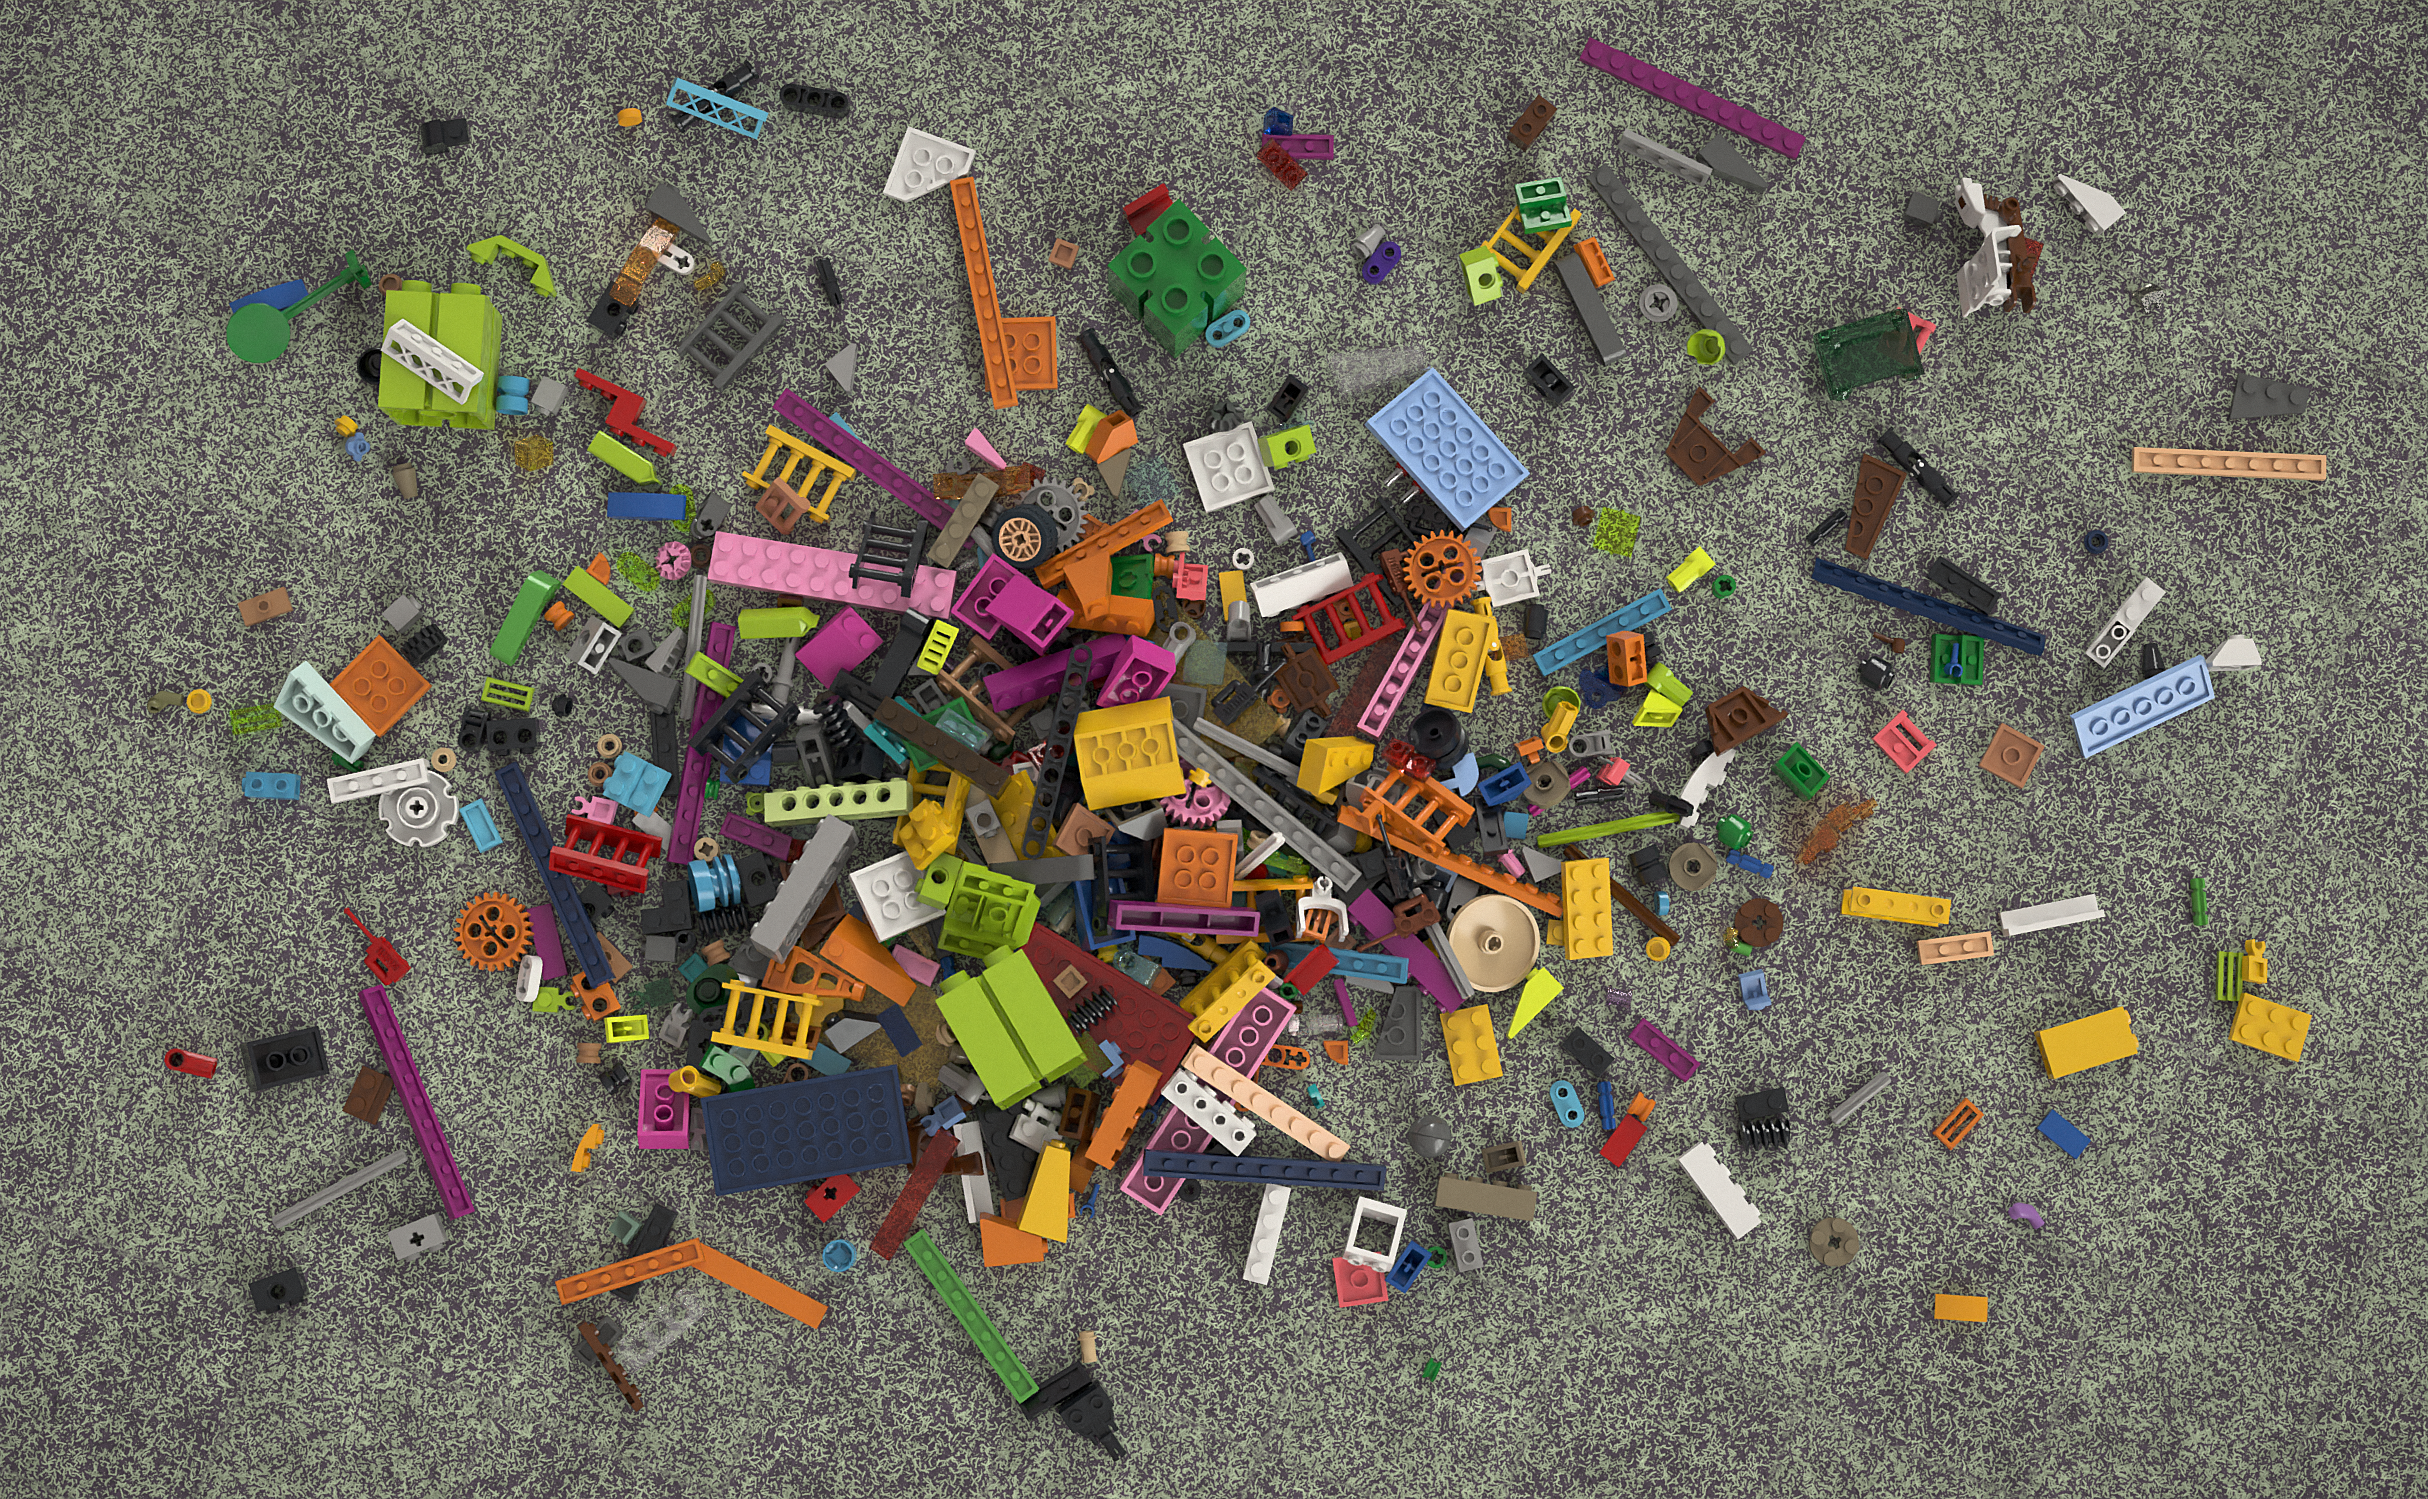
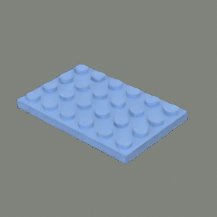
M1433 367L1365 423L1369 431L1462 532L1530 474Z

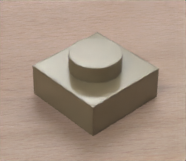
M927 1082L918 1083L915 1105L920 1117L930 1115L931 1107L935 1106V1094L931 1092Z

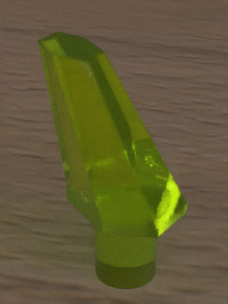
M1372 1007L1359 1025H1357L1359 1030L1350 1037L1356 1045L1364 1038L1370 1039L1376 1019V1013Z

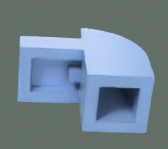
M1473 752L1465 754L1460 762L1450 767L1453 779L1439 782L1451 792L1457 789L1459 798L1466 796L1475 787L1478 780L1479 771Z

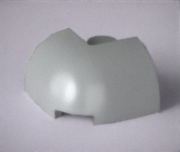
M1373 766L1372 770H1365L1350 778L1346 784V797L1349 804L1363 813V805L1359 802L1364 788L1368 786L1375 791L1390 772ZM1397 779L1383 795V798L1392 805H1395L1399 799L1403 782Z

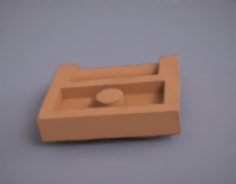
M778 477L769 486L755 508L780 533L789 535L793 531L796 521L802 513L807 512L811 504L807 498L800 497L788 484ZM790 504L794 509L787 519H783L780 515Z

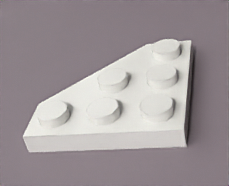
M908 126L883 194L907 203L949 184L951 180L965 177L969 174L976 150Z

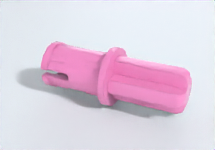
M1509 849L1508 854L1496 855L1498 863L1502 862L1509 873L1515 878H1519L1525 873L1526 870L1513 854V849Z

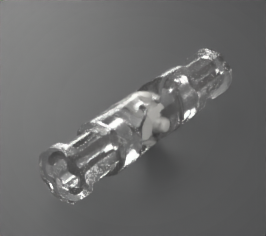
M1338 1012L1336 1015H1322L1321 1013L1293 1014L1280 1035L1285 1033L1292 1036L1322 1035L1323 1032L1335 1031L1343 1034L1342 1012ZM1298 1018L1307 1020L1310 1026L1303 1031H1299L1300 1022Z

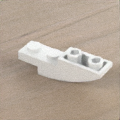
M2145 577L2114 613L2085 654L2105 668L2166 592L2148 577Z
M1731 749L1719 757L1716 756L1714 751L1689 777L1678 799L1694 806L1693 815L1688 817L1681 816L1678 827L1687 830L1690 825L1694 826L1699 817V813L1696 812L1698 805L1705 802L1709 792L1705 789L1706 786L1714 789L1717 785L1723 784L1727 774L1723 770L1727 762H1732L1736 753L1735 749Z

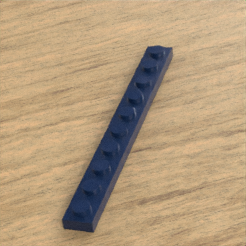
M1817 557L1813 564L1811 579L1817 580L1819 583L1829 584L1843 591L1856 593L1866 599H1873L1890 607L1900 608L1913 615H1920L1934 622L1947 624L1957 630L1967 631L1981 638L1994 640L2004 646L2023 650L2028 654L2041 656L2045 649L2046 635Z
M515 761L495 771L496 778L591 988L595 989L613 980L616 976L570 875L549 870L550 851L553 845L556 846L519 763Z
M1144 1149L1141 1173L1143 1176L1384 1191L1387 1167L1384 1164L1245 1155L1237 1157L1230 1154Z

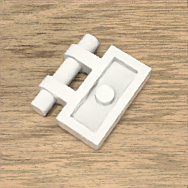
M1025 1099L1022 1107L1029 1110L1027 1116L1022 1113L1017 1115L1009 1137L1040 1153L1044 1140L1051 1142L1052 1139H1057L1061 1141L1062 1136L1058 1135L1055 1129L1056 1126L1060 1127L1062 1114L1044 1108L1043 1104L1038 1101L1033 1102ZM1038 1116L1048 1120L1046 1126L1036 1121Z

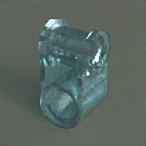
M1126 949L1117 951L1113 957V964L1118 970L1149 989L1152 988L1162 970V967ZM1124 958H1127L1130 961L1129 965H1126L1123 962Z

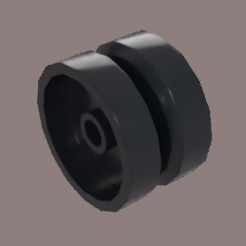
M1444 707L1426 709L1418 714L1409 725L1407 733L1408 742L1428 768L1445 770L1453 767L1463 759L1468 751V734L1449 709Z

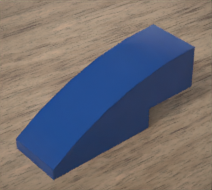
M299 279L258 291L229 303L233 314L239 308L251 303H265L276 307L279 311H284L309 294L303 280Z
M630 492L608 493L607 517L617 520L638 519L642 521L685 520L686 496Z
M1140 935L1138 955L1162 957V967L1211 971V964L1182 945L1156 936Z

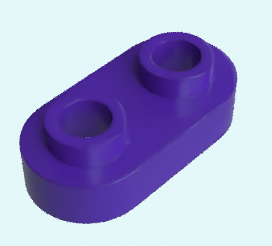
M1387 241L1382 243L1367 260L1362 268V277L1365 282L1371 285L1381 283L1396 266L1401 258V249L1395 242ZM1392 250L1394 252V255L1388 257L1385 254V251ZM1377 268L1379 272L1373 275L1370 273V269Z

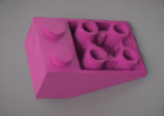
M1017 574L1014 575L985 609L989 615L1041 656L1071 623L1074 616V611L1055 596Z

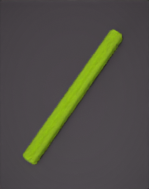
M1665 811L1538 835L1536 841L1538 848L1541 849L1674 823L1680 820V816L1676 813L1669 814Z

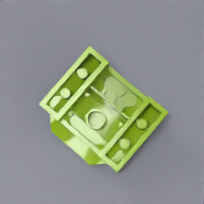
M964 861L950 896L937 948L983 959L989 953L1004 945H1008L1014 951V949L1028 943L1041 905V900L1034 893L1035 885L1011 879V876L988 871V867Z

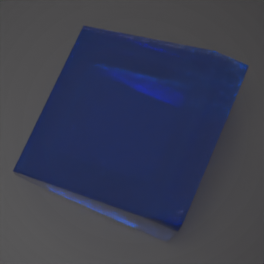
M1273 106L1264 116L1263 133L1267 135L1291 136L1293 133V115Z

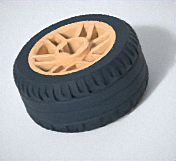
M1032 504L1016 505L1003 512L995 521L991 535L993 549L998 557L1015 569L1029 570L1036 568L1046 562L1056 550L1058 530L1056 529L1055 521L1041 507Z

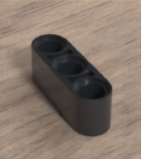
M786 84L779 92L783 106L790 111L837 119L846 117L850 111L847 96L842 92L798 84ZM795 93L797 98L794 101L789 102L785 100L788 94ZM813 97L821 99L820 103L816 106L809 104L810 99ZM837 101L845 103L844 107L839 110L832 108V106Z

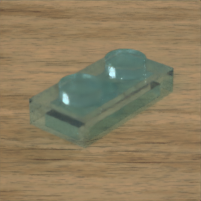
M947 708L935 725L936 728L976 753L989 736V734L950 708Z

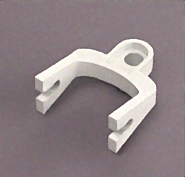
M1323 876L1319 877L1313 883V889H1310V897H1303L1298 901L1296 905V938H1301L1302 932L1306 929L1304 910L1320 908L1331 910L1338 914L1339 942L1345 940V935L1349 932L1346 904L1341 900L1331 898L1332 881L1330 878L1325 877L1323 880Z

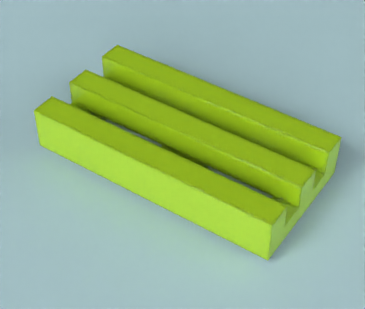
M487 677L481 701L529 712L535 689ZM492 683L528 692L527 697L490 688V685ZM488 693H492L508 698L525 701V705L523 706L487 696Z
M2217 952L2215 1000L2239 1002L2243 986L2242 956L2244 953ZM2224 957H2227L2226 996H2223ZM2234 958H2236L2235 996H2232Z

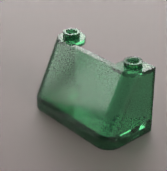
M1895 309L1826 329L1813 335L1816 354L1830 401L1846 400L1849 398V394L1853 392L1852 388L1900 375L1906 381H1913L1920 378V375L1925 374L1907 309Z

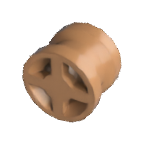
M723 939L701 949L702 954L708 958L707 964L709 967L731 958L730 953L724 949L725 943Z
M577 1043L579 1055L576 1057V1063H601L599 1050L602 1044Z

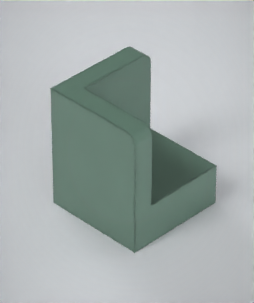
M620 1210L617 1214L618 1217L608 1230L620 1238L624 1245H628L643 1226V1223L627 1211Z

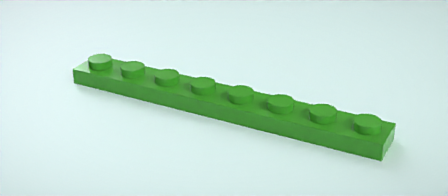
M921 1229L903 1243L1019 1404L1040 1390L925 1230Z

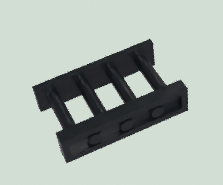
M1379 496L1376 499V504L1379 508L1353 529L1349 528L1346 530L1342 526L1335 532V537L1366 574L1374 572L1375 575H1383L1384 579L1376 584L1381 593L1396 610L1403 604L1404 599L1401 598L1400 594L1395 595L1392 592L1384 570L1381 566L1377 567L1372 562L1373 555L1400 533L1410 544L1401 552L1408 549L1416 550L1413 542H1418V540L1394 513L1396 508L1388 498L1384 500ZM1386 515L1394 524V527L1369 547L1361 548L1356 542L1358 536ZM1432 557L1422 559L1425 562L1423 566H1430L1434 562Z
M871 511L869 520H864L862 534L864 536L855 564L851 563L849 569V578H853L852 588L857 589L860 577L897 583V586H901V597L910 598L927 540L928 520L919 519L917 528L908 530L875 524L876 512ZM873 534L909 539L910 542L902 544L872 539ZM872 548L906 554V557L900 559L870 554L868 550ZM865 563L900 568L904 572L900 571L898 574L863 567Z
M754 670L688 742L692 749L701 757L709 752L728 768L725 775L735 785L747 776L750 768L784 730L797 720L798 715L801 713L791 700L786 706H783L764 690L767 683ZM757 697L778 713L769 724L765 723L748 709L750 703ZM739 716H743L761 731L760 735L752 743L731 726ZM723 734H726L745 750L736 761L715 745V742Z
M1259 762L1253 770L1252 774L1258 777L1255 784L1259 788L1263 789L1267 783L1278 790L1274 800L1280 805L1286 797L1299 804L1292 814L1298 820L1302 819L1307 810L1319 817L1312 829L1318 836H1320L1327 824L1334 827L1338 822V812L1334 807L1317 801L1278 775L1274 769ZM1236 801L1233 802L1225 814L1231 820H1241L1242 827L1249 832L1253 830L1261 831L1268 836L1274 833ZM1286 842L1277 849L1306 869L1310 864L1307 859Z
M1106 836L1088 838L1087 852L1088 854H1093L1094 880H1091L1094 937L1112 935L1113 927L1108 925L1110 900L1155 902L1151 839L1146 841L1138 837H1129L1130 844H1106ZM1107 854H1130L1131 868L1108 869ZM1132 878L1133 893L1109 894L1108 879ZM1135 930V935H1146V934H1155V933H1157V931H1138V930Z

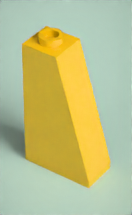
M1052 1139L1051 1142L1044 1140L1016 1224L1019 1230L1066 1243L1070 1151L1065 1146L1066 1143L1060 1140Z

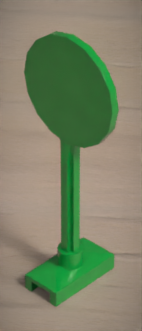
M352 249L345 254L349 267L341 271L340 275L284 311H279L276 307L265 303H251L239 308L230 317L226 326V339L232 352L240 359L251 363H266L274 360L286 350L290 341L288 320L346 283L350 284L356 280L363 289L371 286L372 282L368 270L364 264H359L356 252Z

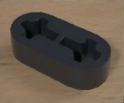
M1160 586L1152 594L1156 623L1161 631L1170 633L1173 624L1179 622L1176 600L1173 591L1169 587ZM1161 592L1170 595V598L1166 599L1167 607L1164 608L1161 600H1157V597L1161 596ZM1168 611L1169 617L1174 619V622L1170 623L1171 627L1161 624V621L1165 620L1164 612Z

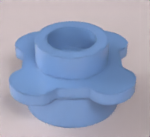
M357 432L355 436L347 439L345 450L349 455L353 456L354 461H361L362 456L369 452L370 444L365 441L363 433Z

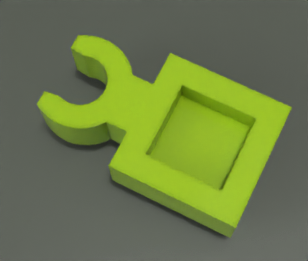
M539 987L537 998L533 1001L532 1011L558 1013L559 1006L566 1010H575L576 1006H569L566 1002L568 997H574V995L570 991L559 995L560 988Z

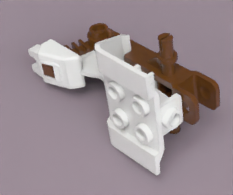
M1962 178L1960 180L1961 185L1955 186L1956 200L1954 203L1963 222L1972 229L1978 225L1985 237L1978 252L1957 273L1962 316L1967 317L1969 313L1980 309L1984 303L1992 306L2003 304L2004 311L2010 312L2016 306L2017 298L2021 299L2023 313H2030L2036 305L2035 287L2031 282L2030 271L2033 269V264L2037 261V256L2033 253L2027 256L2018 200L2009 197L2001 202L1998 201V197H1995L1992 201V195L1988 198L1987 194L1983 195L1981 184L1972 183L1971 178Z

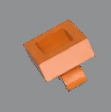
M1534 736L1514 744L1517 754L1521 757L1526 755L1531 765L1540 761L1537 750L1544 748L1539 737Z
M1375 800L1372 804L1363 803V813L1355 811L1356 820L1362 823L1363 832L1372 835L1379 828L1378 821L1375 819L1377 814L1383 816V823L1386 821L1384 803Z

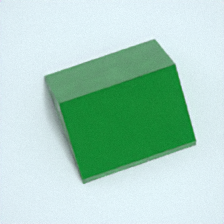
M1798 742L1791 746L1770 767L1803 802L1810 800L1831 777Z

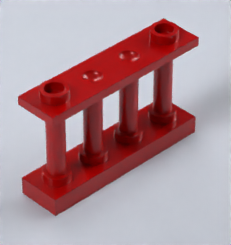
M1374 572L1361 577V583L1312 607L1309 604L1302 606L1296 610L1298 614L1292 616L1293 621L1304 620L1312 640L1327 666L1407 627L1403 618L1396 619L1395 616L1391 615L1376 584L1384 579L1382 574L1375 575ZM1365 588H1368L1383 619L1381 622L1383 626L1375 630L1373 627H1370L1355 596V593ZM1345 598L1361 629V637L1355 640L1348 637L1333 605ZM1325 609L1340 641L1338 643L1340 647L1333 651L1327 648L1312 617V614Z
M568 814L566 817L565 835L569 837L563 848L553 845L550 851L549 870L644 894L649 870L644 868L650 856L660 858L663 838ZM579 838L592 841L587 854L573 851ZM602 844L616 848L611 860L597 857ZM626 850L640 854L635 866L621 863Z

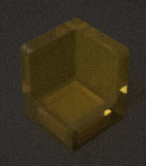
M535 435L514 442L515 464L525 470L532 472L554 463L552 441L540 435Z

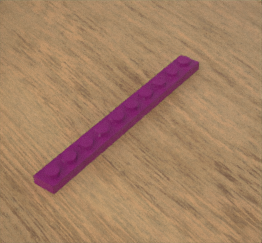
M1589 37L1579 58V61L1793 160H1796L1806 139L1803 135Z
M785 388L772 406L773 409L941 530L944 529L955 509L788 388ZM969 536L963 546L970 550L975 544V540Z
M710 622L704 655L728 669L736 626ZM701 682L698 685L688 742L722 705L723 696ZM687 744L666 857L667 862L683 865L693 861L694 847L697 840L712 754L709 752L701 757L689 744Z
M381 984L360 991L357 994L449 1219L452 1221L475 1211L384 987Z

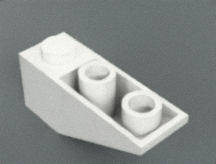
M2059 174L2052 181L2057 194L2061 197L2065 196L2070 202L2071 210L2077 215L2080 214L2086 221V227L2092 233L2096 232L2098 236L2126 213L2116 200L2106 192L2062 174Z

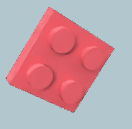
M1342 1257L1332 1258L1339 1308L1388 1301L1384 1272L1374 1271L1370 1266L1363 1264L1360 1266L1350 1264L1348 1260L1342 1259Z

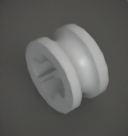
M758 663L753 666L751 672L753 670L756 672L758 669L761 671L760 668H766L765 672L769 676L767 679L765 677L763 679L767 684L772 681L774 673L769 665Z

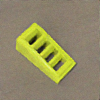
M936 620L920 653L916 666L938 675L959 629ZM939 631L941 633H944L950 636V638L948 639L944 636L937 634L936 632ZM933 640L938 641V642H940V643H942V644H944V645H946V646H943V645H940V644H938V643H936V642H933ZM929 649H932V650H934V651H936V652H938V653H941L942 655H939V654H937V653H934V652L930 651Z

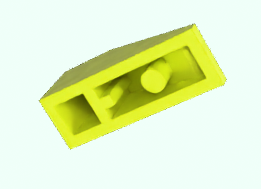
M1535 967L1525 977L1528 981L1523 985L1506 1034L1508 1039H1512L1564 989L1544 967L1539 970Z

